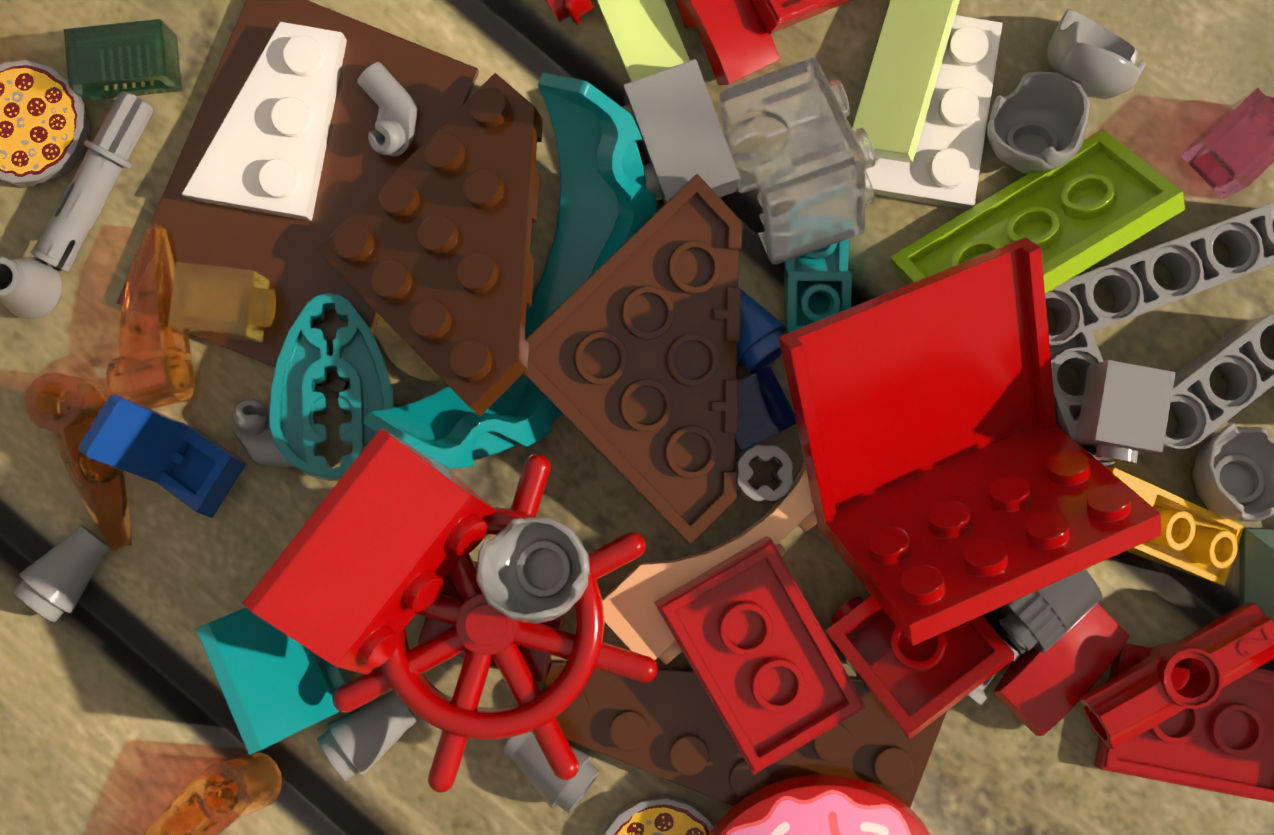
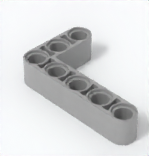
M1274 202L1073 277L1045 294L1046 306L1053 311L1057 320L1056 331L1052 336L1049 335L1056 424L1073 440H1076L1088 366L1103 362L1092 333L1274 264V233L1272 227ZM1214 240H1219L1228 248L1230 253L1228 267L1220 264L1213 253ZM1156 261L1165 264L1172 273L1173 281L1169 290L1158 285L1154 279L1153 268ZM1096 283L1106 285L1114 294L1115 304L1111 313L1100 309L1094 301L1093 291ZM1062 363L1071 365L1079 374L1080 385L1075 395L1067 394L1058 384L1057 373ZM1096 458L1104 466L1116 463Z

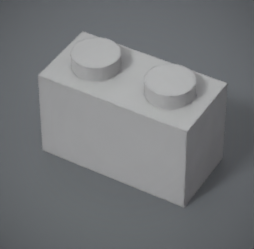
M696 59L624 84L625 106L622 108L632 115L640 131L642 140H636V142H639L647 163L643 165L646 188L656 195V201L660 200L663 206L696 174L719 197L736 192L740 176Z

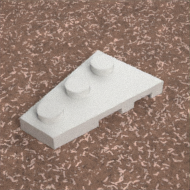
M955 15L913 163L865 156L847 191L962 210H969L974 206L1002 30L1001 22Z
M286 22L278 24L183 191V196L194 201L312 221L347 42L342 32Z

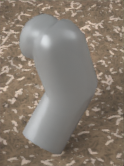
M376 62L366 68L357 81L359 86L379 107L375 130L368 132V140L372 149L378 154L398 156L405 152L413 142L418 108L415 100L382 63Z
M246 399L237 404L232 412V430L249 457L260 465L296 468L282 455L274 442L269 422L270 412L265 404L255 399Z

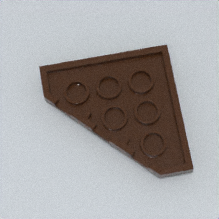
M496 73L316 249L344 280L479 416L528 369L529 343L525 340L527 307H532L534 257L530 253L532 223H537L540 176L535 170L537 142H542L543 118L536 107Z
M698 174L694 175L525 339L529 343L528 369L523 373L689 544L702 534L737 499L735 433H738L739 380H736L737 341H740L741 288H738L739 249L742 248V221Z

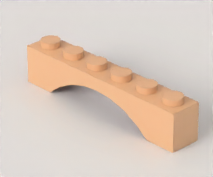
M805 462L800 467L793 480V485L786 495L779 498L765 515L739 535L707 551L673 560L641 562L602 599L604 622L631 651L649 656L654 660L659 658L665 665L671 662L682 650L654 602L766 536L772 539L782 557L786 549L780 542L796 526L807 532L817 524Z

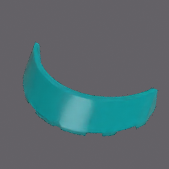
M543 72L537 85L545 101L556 138L560 167V202L557 227L549 259L532 297V307H527L525 339L657 212L656 195L646 188L644 166L636 140H642V137L632 115L587 81ZM522 374L481 416L477 415L448 386L435 394L403 406L368 412L363 424L375 432H378L380 428L386 430L443 466L451 469L475 466L474 460L497 454L519 443L526 447L534 444L552 432L550 424L559 418L562 413Z

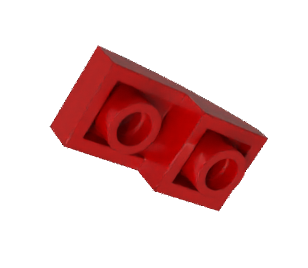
M675 0L685 28L696 26L718 86L731 84L781 60L773 38L766 30L751 0Z
M1097 604L1045 654L1031 648L1023 655H1020L1016 662H1012L993 693L1036 736L1045 735L1080 701L1079 696L1085 694L1093 687L1118 655L1130 635Z

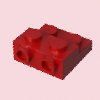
M872 595L866 600L858 596L846 602L832 615L831 621L833 625L825 630L832 645L869 692L874 694L909 740L1014 660V652L982 615L912 646Z

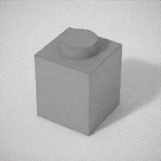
M1112 360L1088 366L1075 441L1079 444L1097 447L1095 458L1125 464H1137L1138 454L1163 452L1176 372Z

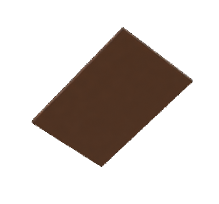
M246 0L116 304L276 368L277 359L292 325L307 302L318 295L327 293L337 294L349 300L371 330L378 313L316 249L468 100L479 74L478 68L308 0ZM280 22L342 32L347 40L312 221L194 201L182 195ZM376 62L382 63L415 100L418 108L413 142L405 152L398 156L378 154L372 149L368 140V132L375 130L379 107L359 86L357 81L362 72ZM336 310L325 311L324 321L314 322L313 328L322 330L330 346V356L333 355V339H336L337 329L348 327V321L340 320ZM332 371L327 373L326 383L316 385L339 394V392L347 389L349 383L342 382L338 372Z

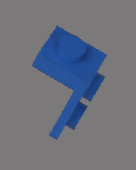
M113 394L108 398L78 447L79 451L88 458L158 483L195 512L211 518L214 517L247 464L200 430L117 394Z

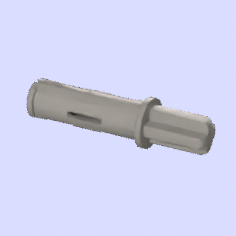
M123 91L118 94L93 142L85 140L83 145L89 149L70 184L66 187L42 236L39 237L36 245L30 252L31 254L62 270L70 271L80 247L99 217L105 201L123 168L131 169L133 165L127 160L153 114V108L149 103L129 92Z

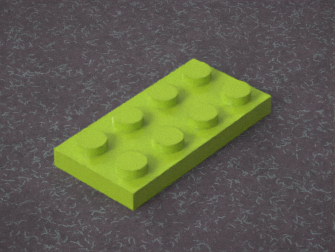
M1102 129L1085 139L1078 153L1063 166L1054 170L1025 175L890 256L895 274L908 285L1026 237L1041 247L1046 294L1184 211L1183 190Z

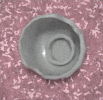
M1072 9L1066 10L1048 44L1047 56L1052 71L1060 72L1080 83L1087 97L1106 100L1129 91L1136 84L1146 66V62L1141 60L1137 67L1134 65L1139 53L1133 45Z
M1032 71L1025 73L1018 86L1005 97L997 96L987 124L988 143L998 159L1022 173H1037L1057 169L1070 161L1082 147L1086 133L1090 100L1080 83L1060 72Z
M1236 423L1225 426L1214 433L1196 452L1191 475L1197 496L1209 510L1232 521L1257 522L1274 516V440L1263 427H1236Z
M551 517L513 519L492 540L484 542L478 552L476 582L489 606L514 621L534 624L552 621L567 613L582 597L588 586L590 562L587 551L574 530Z

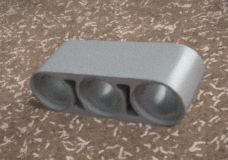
M1274 314L1237 326L1175 374L1170 409L1175 412L1178 418V428L1172 438L1165 435L1163 451L1188 449L1200 443L1274 386V358L1272 360L1264 355L1260 347V338L1263 331H1266L1274 339ZM1214 368L1218 369L1227 380L1226 394L1222 399L1217 397L1210 387L1209 378Z

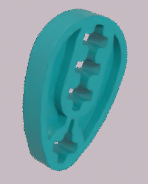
M327 293L318 295L307 302L287 334L277 359L273 377L269 422L272 437L277 448L294 467L313 478L339 481L377 433L363 424L368 412L390 409L395 406L393 389L385 361L370 328L349 300L337 294ZM336 310L340 320L348 321V327L337 329L336 339H333V355L330 356V346L322 330L313 328L314 322L324 321L325 311ZM332 371L338 372L342 382L351 383L350 390L339 392L338 403L343 413L352 414L351 423H344L340 426V439L343 444L353 446L352 454L342 456L340 466L335 468L330 467L326 457L317 456L318 447L328 445L329 432L325 425L316 424L317 416L327 414L328 401L322 392H315L316 384L326 383L327 373Z

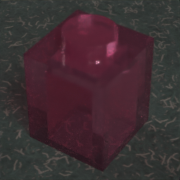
M1256 88L1231 105L1180 154L1222 199L1248 187L1274 162V98L1266 96L1259 88Z

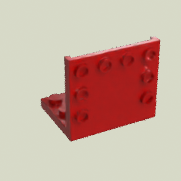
M1025 237L778 337L818 528L912 646L1161 535V514L1056 424L1041 247Z

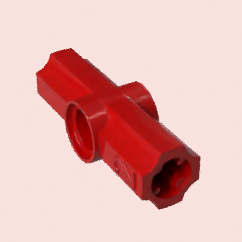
M1246 602L1173 644L1163 643L1154 646L1145 654L1140 663L1079 696L1082 711L1092 729L1099 735L1104 744L1114 750L1186 708L1199 709L1208 706L1218 697L1223 687L1273 660L1274 623L1255 603ZM1184 659L1188 663L1190 677L1187 684L1181 690L1176 691L1171 682V672L1174 666Z

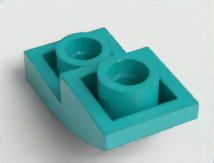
M784 209V304L786 334L851 308L852 271H848L850 209Z

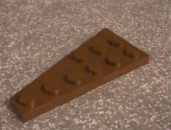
M553 661L541 691L557 678L567 662ZM594 668L589 681L579 696L566 710L556 717V720L566 739L733 807L745 797L772 783L793 777L825 774L855 778L873 784L891 793L910 808L947 711L909 740L862 681L851 680L866 706L865 709L755 775L749 769L693 669H658L656 677L651 682L641 683Z

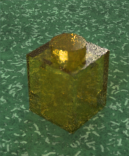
M176 262L168 327L193 335L262 342L264 327H271L275 317V291L269 289L270 280L254 270Z

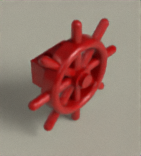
M533 454L526 459L511 508L494 507L497 511L488 521L485 535H497L513 519L537 517L536 515L551 469L550 462L544 455ZM629 532L588 554L590 562L588 586L582 597L575 603L576 634L561 630L565 614L552 621L534 624L514 621L489 606L476 582L478 562L473 561L470 554L461 556L444 577L443 589L437 599L428 608L416 613L425 616L417 643L419 645L412 649L409 648L405 627L399 635L400 642L396 651L384 664L372 669L368 675L363 674L336 689L332 698L334 707L340 712H351L393 689L400 700L414 714L442 730L428 775L429 786L436 792H446L454 785L468 738L495 740L515 737L531 731L554 775L561 780L572 779L579 770V763L556 717L566 710L579 696L589 681L594 668L641 683L651 682L658 672L657 663L651 657L602 642L605 625L604 606L597 579L640 557L646 548L644 538L636 532ZM454 656L464 658L453 697L451 698L437 689L423 673ZM552 656L568 660L557 678L541 691L536 680L544 681ZM490 666L500 670L517 704L504 707H478Z

